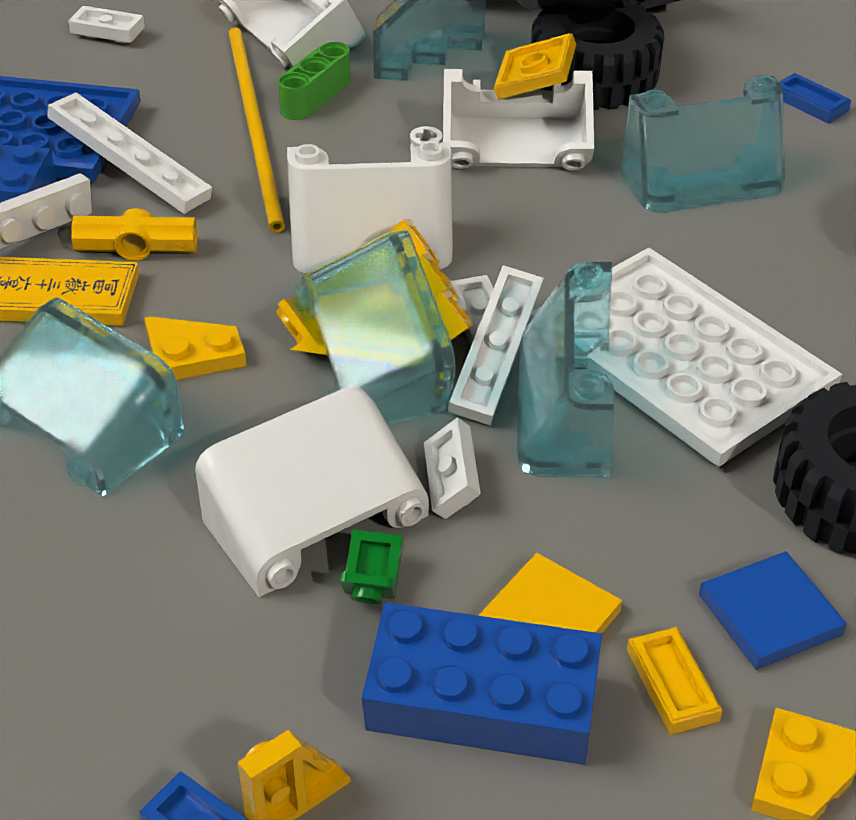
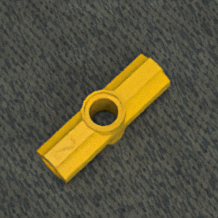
M132 208L125 211L122 216H74L71 224L73 250L77 252H117L121 257L131 261L143 260L150 252L197 253L198 225L195 217H153L150 212L144 209Z

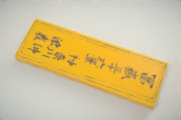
M0 257V321L123 326L140 274L138 262Z

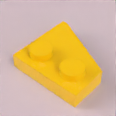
M151 316L144 318L160 383L247 366L245 351L236 326Z
M776 707L750 811L779 820H817L825 812L827 804L832 799L839 798L851 786L856 776V731Z
M286 730L271 741L258 743L243 759L237 762L245 818L248 820H296L351 782V777L335 760L290 730Z

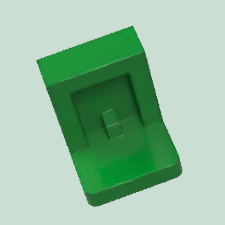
M352 530L346 571H342L340 577V584L344 592L351 594L352 600L365 604H380L382 598L395 599L404 545L403 535Z

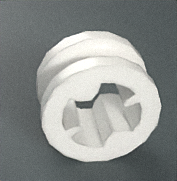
M429 126L418 127L412 130L410 133V154L422 142L437 141L441 143L443 141L442 132L437 128Z

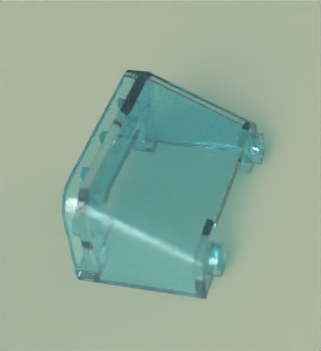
M758 75L745 82L743 88L744 97L677 106L674 100L661 90H648L645 93L630 95L621 174L639 203L651 212L666 213L771 197L782 192L786 175L783 89L774 76Z
M407 229L388 232L301 277V285L295 286L297 306L300 312L307 311L310 319L316 318L334 373V389L328 390V395L350 386L361 387L375 401L387 424L448 412L455 377L454 351L411 235Z
M582 262L572 266L524 329L520 341L517 458L523 471L531 475L540 477H611L614 426L613 383L606 374L600 371L574 368H587L589 354L598 347H600V351H609L612 262Z
M53 298L40 306L0 357V426L10 422L13 414L63 447L68 461L66 463V470L71 479L79 486H88L102 497L185 434L178 386L170 367L157 355L60 298Z

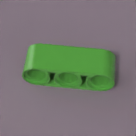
M342 42L325 43L281 75L278 79L280 114L286 119H304L351 82L350 47Z

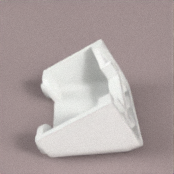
M219 0L221 5L218 9L230 23L236 20L271 51L272 57L282 68H285L287 65L292 68L325 43L342 42L351 49L357 47L367 38L364 29L347 0Z
M444 69L443 143L450 142L452 167L457 169H466L471 166L562 167L574 171L582 169L591 162L594 153L592 71H574L573 80L563 86H561V83L553 85L552 91L533 90L498 100L494 90H480V80L473 79V85L467 83L462 76L463 69Z
M422 142L411 151V162L329 164L327 153L315 145L304 144L299 147H287L292 260L294 267L298 271L306 274L335 273L391 234L392 231L390 229L403 219H411L440 261L437 265L440 269L447 267L452 262L453 222L450 142Z
M358 386L343 388L222 440L207 448L200 455L196 463L195 472L203 523L258 597L276 589L284 588L295 580L301 567L302 549L360 521L382 512L384 519L389 525L394 528L412 526L429 516V498L426 490L375 401Z

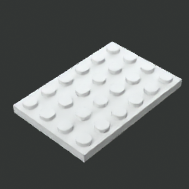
M651 248L641 251L535 309L528 323L530 328L717 467H720L786 423L787 418L791 416L792 409L800 401L808 398L810 394L819 389L825 388L829 391L832 385L840 383L842 373Z

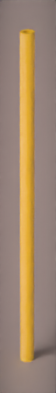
M234 27L229 30L228 34L269 228L273 233H280L285 229V223L242 32L239 28Z

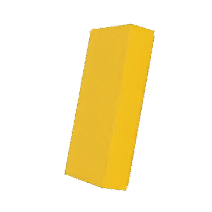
M677 627L628 639L627 652L669 735L720 722L723 710Z

